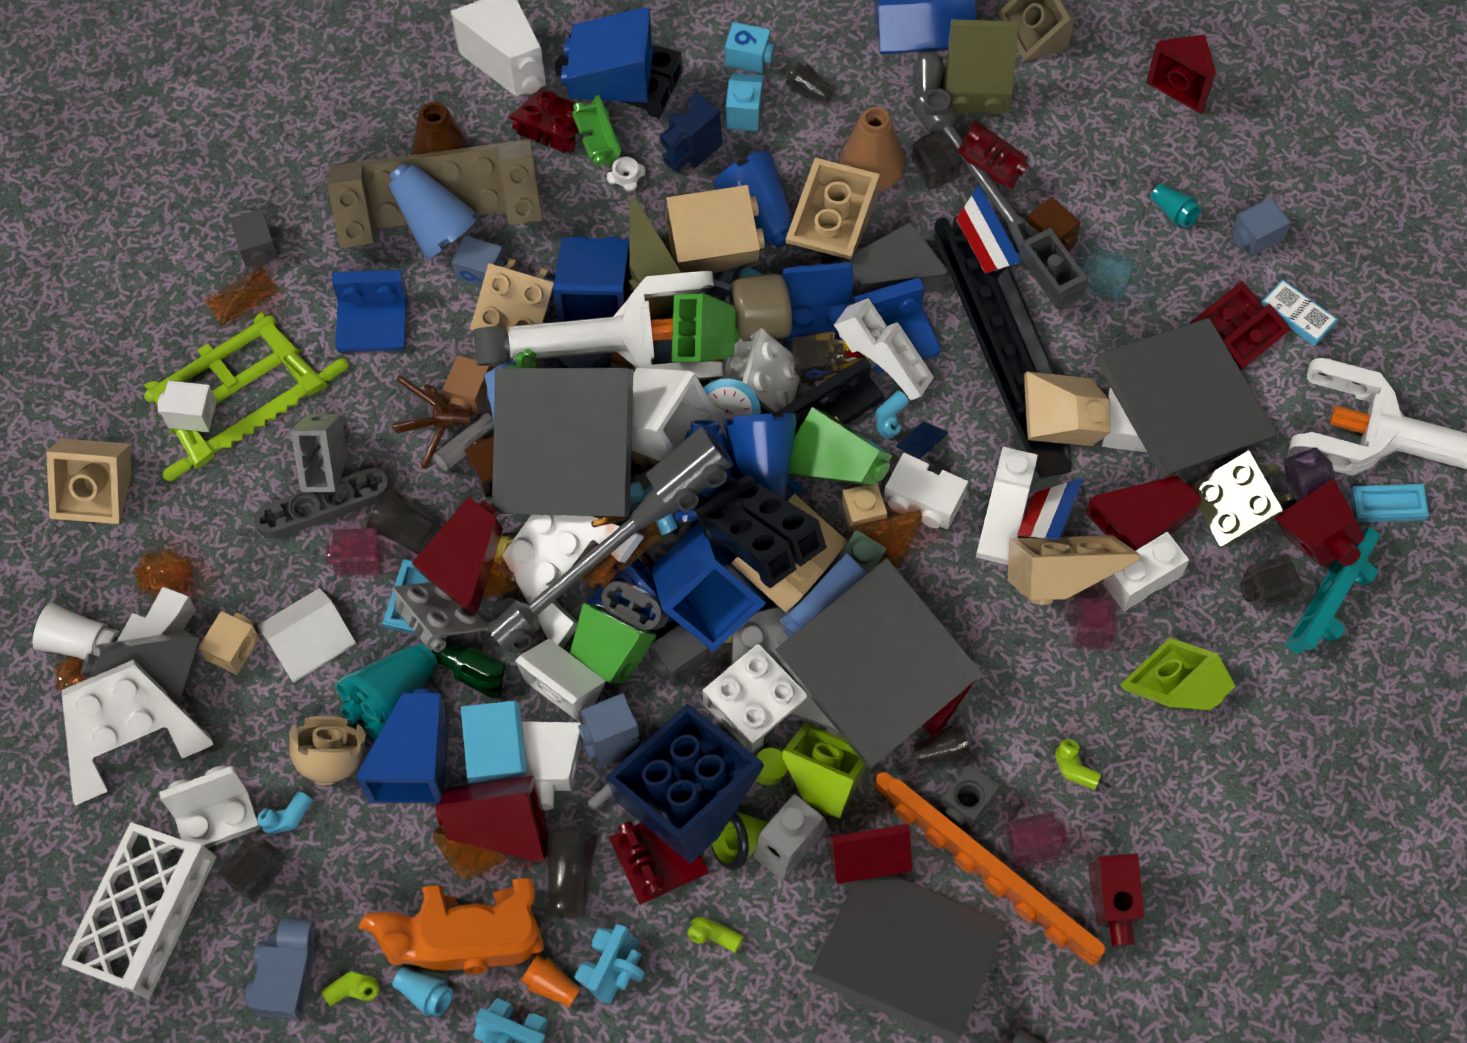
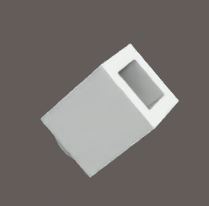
M168 381L165 393H161L158 399V412L162 415L168 428L209 432L217 401L210 385Z

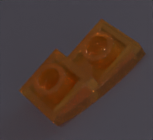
M610 554L580 580L588 584L593 590L598 584L605 588L618 573L614 568L618 560Z

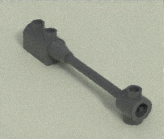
M932 89L923 94L915 102L913 111L925 129L933 137L943 135L978 184H980L983 191L1008 223V228L1019 251L1020 259L1056 309L1062 310L1072 306L1085 293L1088 281L1087 276L1051 227L1039 233L1025 219L1019 217L986 171L978 166L969 164L957 152L963 139L954 128L958 121V115L950 105L949 94L942 89Z
M702 426L646 473L653 488L631 514L630 519L529 604L507 598L499 601L493 607L492 615L494 619L488 623V629L493 638L509 652L527 649L532 643L531 635L540 628L538 615L638 530L648 527L673 512L677 513L679 510L690 511L694 509L699 501L697 495L708 486L711 488L721 486L727 479L726 471L733 466V462L723 445Z

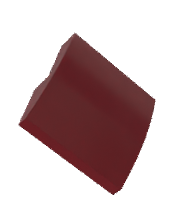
M1243 281L1189 323L1210 318L1240 370L1291 330L1273 306L1269 303L1264 307Z

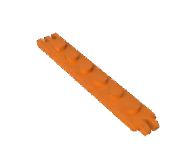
M887 772L877 774L875 789L895 807L894 812L899 819L906 824L909 823V825H912L914 822L925 831L923 835L931 845L937 849L945 847L955 856L953 858L954 862L963 871L969 874L974 871L985 880L983 884L990 893L998 898H1002L1004 895L1014 903V910L1022 919L1029 923L1035 920L1046 929L1044 932L1045 936L1053 944L1060 948L1067 946L1089 965L1098 964L1105 951V946L1102 942L901 780L893 778Z

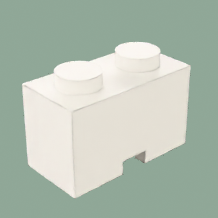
M903 453L885 486L884 502L888 503V506L897 513L906 514L909 512L920 517V520L928 527H942L948 530L966 496L968 481L944 470L941 471L940 475L928 471V463Z
M1168 532L1136 550L1139 553V561L1104 579L1103 585L1123 611L1128 610L1146 599L1148 595L1183 576L1189 559Z

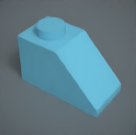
M732 73L728 83L725 107L726 129L759 131L765 75Z

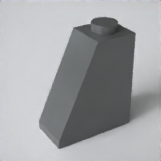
M911 222L856 251L851 260L842 259V263H852V291L856 296L920 277L923 284L924 293L941 291L947 286L949 271Z
M182 631L95 645L93 653H87L84 658L81 675L85 676V681L131 660H135L167 692V695L179 705L200 638L192 632Z

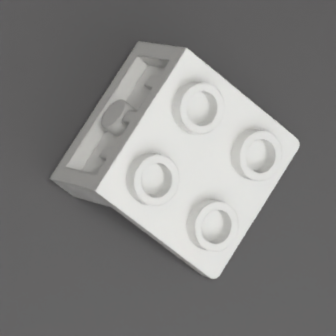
M761 328L750 336L751 341L743 342L740 338L735 343L733 356L723 359L724 377L718 379H736L745 383L757 395L760 406L770 414H774L795 400L803 363Z
M759 644L750 649L702 690L703 705L753 755L763 748L764 736L807 699L806 692Z
M234 766L214 767L208 770L202 777L191 781L184 779L173 782L168 786V789L159 792L161 801L175 818L180 838L183 841H192L208 849L260 829L248 788Z

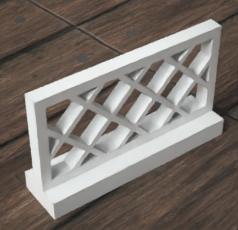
M130 822L61 964L150 999L217 856L201 844L192 841L186 842ZM141 835L148 838L151 850L134 858L131 849L137 836ZM157 841L163 844L158 846ZM174 848L183 850L178 864L165 869L161 855ZM154 859L159 873L141 882L137 866ZM130 870L134 886L117 893L114 886L117 877ZM162 882L164 893L161 899L149 905L144 890ZM137 894L142 909L124 917L120 902ZM113 906L117 921L99 929L97 919L100 912ZM145 918L147 929L144 935L131 941L127 926ZM120 929L124 945L107 953L102 938ZM95 942L99 958L86 964L77 962L76 960L83 947ZM127 954L130 964L123 979L114 976L110 961ZM102 966L104 972L101 971V970H98V969H96V968Z

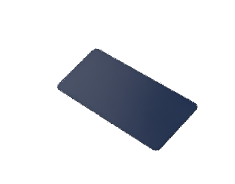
M923 421L896 447L921 459L948 432Z

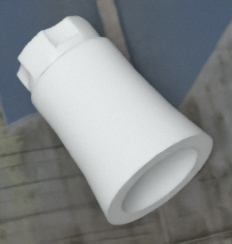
M49 602L41 612L33 634V648L36 651L58 653L84 660L87 653H93L95 645L117 642L121 633L119 630L108 628L107 624L91 620L71 612L54 602Z

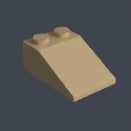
M815 158L785 243L851 260L869 224L876 204L880 174Z
M796 494L788 502L819 520L827 548L801 567L795 563L797 570L771 589L761 582L759 573L738 556L731 563L786 613L805 595L848 543L844 537Z
M1113 535L1060 537L1059 540L1013 538L1009 540L1007 581L1031 600L1032 603L1049 605L1055 599H1067L1139 561V553Z

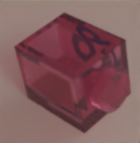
M376 528L333 529L332 543H327L326 560L327 564H332L337 576L380 575L381 540Z
M1078 598L1073 613V647L1110 650L1115 636L1116 600Z
M1054 812L1009 820L1005 830L1014 867L1059 859L1063 846L1067 845L1065 829L1062 823H1056Z

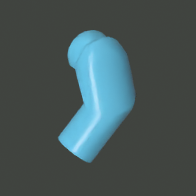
M297 791L286 809L274 811L266 808L262 810L257 818L258 825L262 827L265 833L272 835L293 830L298 827L313 799L305 793Z

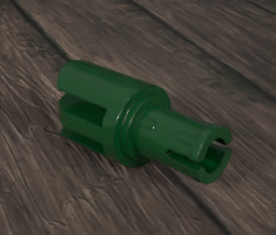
M446 642V647L440 652L436 653L431 650L439 664L453 671L455 680L490 698H497L502 693L504 663L475 648L470 647L462 650Z

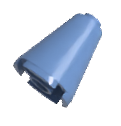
M404 162L389 174L392 181L388 186L422 254L427 260L442 251L441 246L444 247L460 237L479 218L473 209L416 164L408 167Z

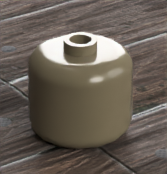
M767 274L738 278L731 283L729 303L727 304L734 306L736 310L735 323L743 342L751 341L750 336L761 328L775 340L785 339L790 335L792 331V308L787 283L783 276Z

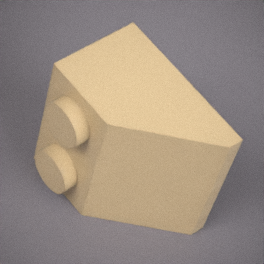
M61 438L46 451L50 519L120 524L132 474L131 444Z

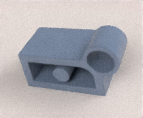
M282 917L279 922L277 935L269 934L266 942L259 941L257 943L254 953V964L257 965L254 980H249L245 992V1002L249 1003L248 1008L255 1016L301 1022L318 947L314 941L316 932L315 921Z

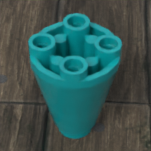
M418 643L416 646H408L348 673L335 684V689L343 702V705L339 708L342 716L348 719V722L351 724L358 722L366 729L368 735L376 741L401 694L413 693L416 689H423L431 678L434 668L438 665L435 655L424 644Z

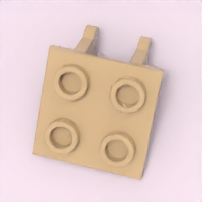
M509 258L507 264L503 267L488 263L470 329L505 326L506 330H509L510 326L544 323L554 282L546 280V277L549 275V269L542 268L540 273L534 277L514 271L517 260Z

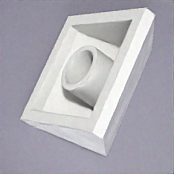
M320 588L257 625L293 683L357 645L334 604Z
M547 639L521 654L515 661L528 685L576 721L581 722V724H583L581 710L595 705L606 680L551 639Z

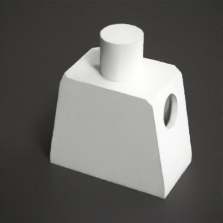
M522 722L527 773L520 777L534 775L543 811L554 808V791H571L582 746V737L578 729V725H581V722Z

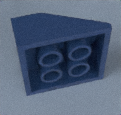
M687 703L609 773L605 779L619 805L691 864L719 838L764 768V764Z

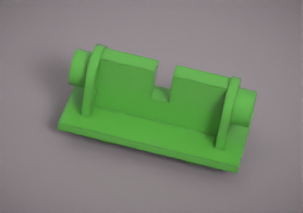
M596 95L590 105L586 106L585 102L576 103L573 106L574 111L572 115L580 134L592 133V135L584 136L582 139L590 161L594 162L595 166L606 164L608 168H611L621 154V143L618 136L614 134L610 124L608 109L603 106L600 96Z

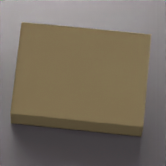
M1010 0L997 12L1001 21H1019L1017 50L1024 62L1065 49L1070 45L1074 19L1063 0Z

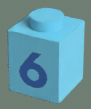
M732 22L724 47L725 66L763 73L765 63L772 62L775 51V44L770 43V29Z

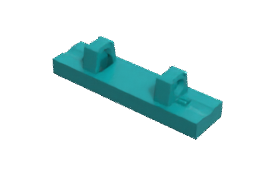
M1369 526L1361 530L1365 538L1363 542L1356 546L1361 552L1357 562L1350 566H1343L1338 559H1335L1284 645L1289 650L1299 654L1304 650L1315 649L1321 637L1329 642L1340 639L1346 628L1334 617L1340 604L1354 581L1363 586L1373 582L1378 573V570L1367 561L1381 536L1372 527Z

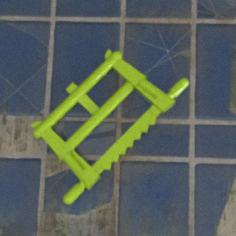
M260 312L255 317L253 325L216 348L212 349L208 343L197 350L201 356L200 358L161 382L152 381L144 384V387L147 389L144 394L145 400L150 403L155 402L158 406L159 396L161 393H165L168 381L187 382L208 368L223 383L212 390L217 401L216 404L281 363L298 384L206 442L198 431L169 428L170 434L176 433L188 457H183L163 471V478L171 482L191 470L192 466L196 469L201 468L215 457L214 454L219 450L232 448L233 442L243 441L244 435L254 434L255 428L265 427L266 421L276 420L277 414L287 413L290 406H298L299 399L306 395L310 397L326 388L327 380L328 382L349 368L348 360L340 358L317 374L299 356L301 350L294 347L275 327L277 323L276 318L272 315L264 316L263 312ZM261 336L273 353L234 377L221 360Z

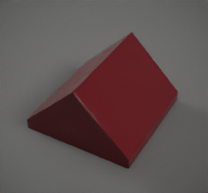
M1205 34L1159 40L1155 45L1146 84L1200 114L1205 111L1216 75V69Z
M909 823L837 835L826 839L837 884L913 871Z

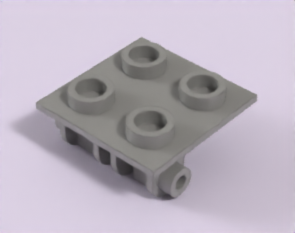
M431 582L394 586L392 588L397 595L394 601L396 611L402 615L408 626L413 628V632L420 636L428 650H433L436 653L442 651L446 647L445 639L449 635L488 630L487 624L478 613L475 616L471 615Z

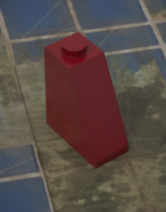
M1176 475L1095 495L1089 500L1085 514L1106 535L1115 536L1136 551L1166 532L1170 535L1197 514L1202 499L1193 485L1185 483Z
M468 497L411 564L422 576L467 612L475 616L479 611L503 527L496 518L499 513L484 500L478 504Z
M534 775L448 787L440 802L436 805L437 822L440 826H444L448 840L535 862L545 861L551 840Z

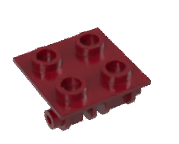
M539 89L509 116V119L514 120L512 129L516 130L518 135L531 140L534 139L537 143H539L543 136V145L548 146L551 141L550 147L562 153L566 151L573 152L576 140L572 139V137L579 130L572 112L574 111L573 106L579 102H572L557 96L552 91Z
M975 120L971 123L957 151L969 164L980 167L990 174L994 181L1006 185L1012 190L1019 176H1022L1029 166L1026 163L1028 156Z
M632 821L624 822L618 826L619 833L608 837L639 905L709 874L701 855L689 864L642 823L633 825Z

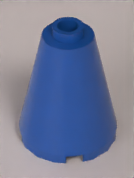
M762 150L746 156L749 160L748 163L739 166L735 162L726 168L714 180V188L718 190L748 185L750 196H756L759 216L754 217L756 229L762 228L764 242L767 246L775 245L776 248H780L788 244L785 242L793 217L775 159L769 151Z
M773 413L733 417V420L724 419V428L740 479L749 474L755 479L756 484L765 487L785 499L797 423L796 414L783 413V417L774 418Z

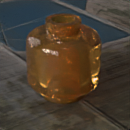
M171 548L143 555L140 558L139 566L134 567L135 578L142 595L148 594L154 600H156L162 587L178 593L184 592L187 578L192 577L187 557L180 558L178 553Z

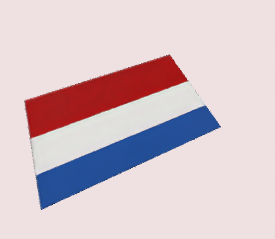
M979 184L956 220L984 272L988 273L1020 263L1021 260Z
M1084 478L1034 492L1017 535L1059 540Z

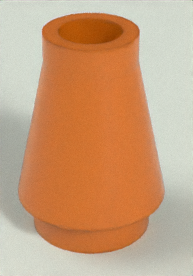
M539 955L535 957L521 979V982L528 986L527 991L561 1003L568 1008L581 990V987L576 985L549 957L545 960Z

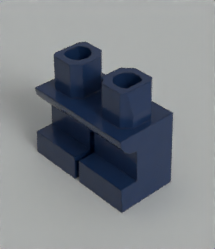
M698 92L687 100L688 112L683 116L679 114L668 116L669 129L660 135V143L667 150L662 154L663 162L674 172H678L687 163L695 168L723 145L720 111Z

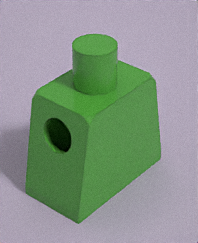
M674 294L672 362H708L732 357L735 343L741 338L735 323L736 310L734 306L707 294Z
M584 603L570 654L606 680V682L625 684L650 648L657 634L631 625L609 613L603 605Z

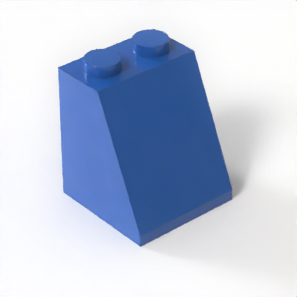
M643 7L572 25L571 38L565 39L564 47L565 58H569L568 65H562L561 83L562 85H567L569 99L593 100L596 95H599L601 100L648 102L653 51L650 8Z
M584 236L561 238L553 285L558 322L613 317L627 301L629 295V239H621L619 237L587 238Z
M699 522L651 567L662 610L714 652L766 604V601L757 586L731 564L737 556L725 546H720L714 540L711 542L705 538Z
M416 689L413 693L401 694L358 772L357 780L369 803L440 802L445 792L449 716L440 693H435V691L430 689Z

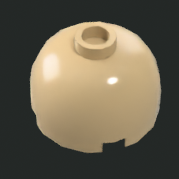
M325 715L306 718L304 726L297 728V725L294 724L291 728L289 736L290 758L297 772L319 785H332L335 782L350 777L361 765L366 742L365 731L358 724L356 730L347 726L348 719Z

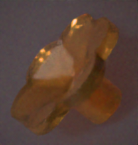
M68 656L66 661L59 662L56 665L54 672L58 678L55 685L58 690H64L84 681L85 676L81 675L83 659Z

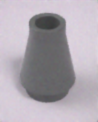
M922 54L918 56L917 62L914 64L918 99L932 89H940L945 73V64L943 63V58L937 54Z

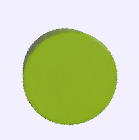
M765 748L758 753L756 757L763 762L764 768L756 778L757 782L765 786H772L782 780L788 770L782 758V751L776 748Z

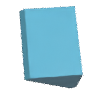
M508 701L462 706L461 718L468 785L517 778L526 774L520 703Z

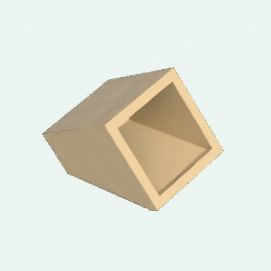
M748 185L666 197L665 222L672 258L681 273L712 271L715 274L758 261L760 249L765 248L762 228L756 229L754 217L759 216L756 196H750Z

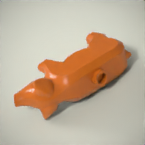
M530 878L512 880L513 888H505L493 892L496 905L493 907L483 904L458 906L456 895H444L443 886L422 887L424 900L421 910L413 918L397 912H370L362 918L358 927L374 936L388 963L395 966L411 964L439 971L464 969L465 973L475 975L485 973L488 967L523 963L531 959L534 954L541 953L544 950L541 930L537 926V922L532 914L535 903V890Z

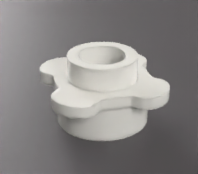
M620 157L613 163L612 172L607 174V181L612 185L618 184L623 186L626 191H633L637 188L638 179L645 175V167L642 164H638L631 157ZM625 172L629 173L628 176H624L623 174Z

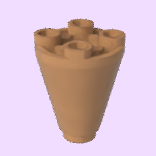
M871 107L865 110L857 121L841 151L839 164L880 174L878 192L891 188L901 179L905 170V156L888 113L880 107Z

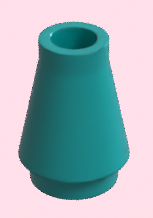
M1164 184L1156 186L1150 196V200L1177 227L1180 225L1184 228L1190 227L1201 213L1202 208L1197 203L1196 198L1171 189Z

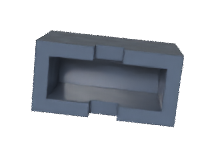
M623 693L581 710L583 724L578 725L582 737L581 743L588 759L595 757L599 767L631 755L640 746L638 726Z

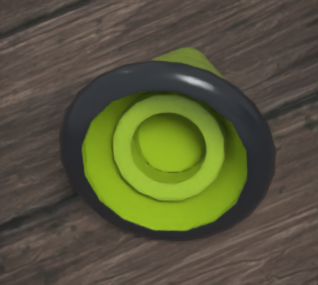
M735 811L719 838L711 844L718 862L728 870L740 869L756 851L759 835L769 822Z

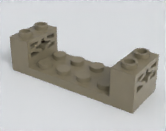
M530 139L329 166L327 187L339 248L373 244L374 229L408 225L388 186L392 181L389 174L404 162L408 167L416 164L478 215L506 211L508 225L542 221Z

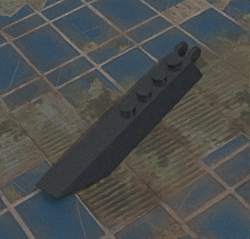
M957 217L952 221V226L948 219L937 218L934 226V238L1017 432L1027 452L1038 455L1035 468L1039 477L1071 472L1070 444L1028 440L1024 374L1026 372H1037L1056 375L1010 267L1007 266L985 273L957 222Z

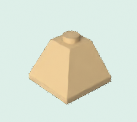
M1026 372L1024 374L1028 440L1093 446L1111 433L1109 399L1091 378Z

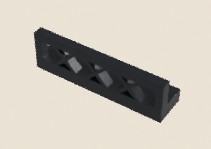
M864 357L778 410L773 416L778 418L783 417V413L796 414V435L812 407L837 417L839 421L846 425L884 401V394L870 378L871 363Z

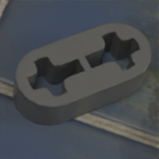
M622 581L611 582L606 585L602 592L601 598L604 608L609 613L639 629L659 630L668 621L669 615L662 610L659 598L631 583ZM616 592H622L623 598L631 601L630 605L619 604V600L615 598ZM640 607L652 608V612L656 614L655 619L648 620L649 616L640 611Z

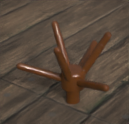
M398 376L397 381L433 406L432 417L409 420L392 425V429L396 433L428 426L438 427L421 463V467L425 469L428 467L445 429H452L453 423L470 425L471 411L454 410V404H445L436 387L426 384L424 386L425 391H423L403 376Z

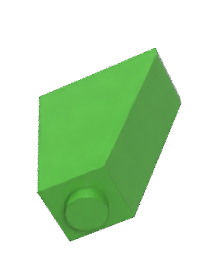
M812 407L794 437L789 475L875 486L877 482L886 476L890 468L889 461L893 455L827 412Z

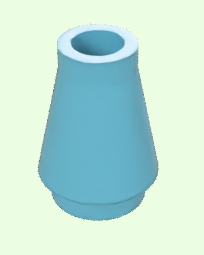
M407 967L401 968L393 980V988L400 991L425 1016L432 1014L435 1017H439L442 1015L453 997V990L448 987L447 981L412 971Z

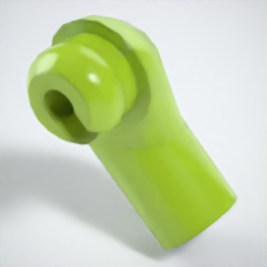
M1071 739L1061 741L1059 747L1056 748L1055 759L1062 776L1069 781L1095 791L1101 773L1082 766L1078 755L1080 747L1077 742Z
M705 916L694 918L691 921V927L687 931L689 939L694 943L703 944L709 939L735 954L745 938L744 935Z
M350 971L320 992L329 1006L332 1007L347 996L363 1001H372L378 996L380 985L370 975Z

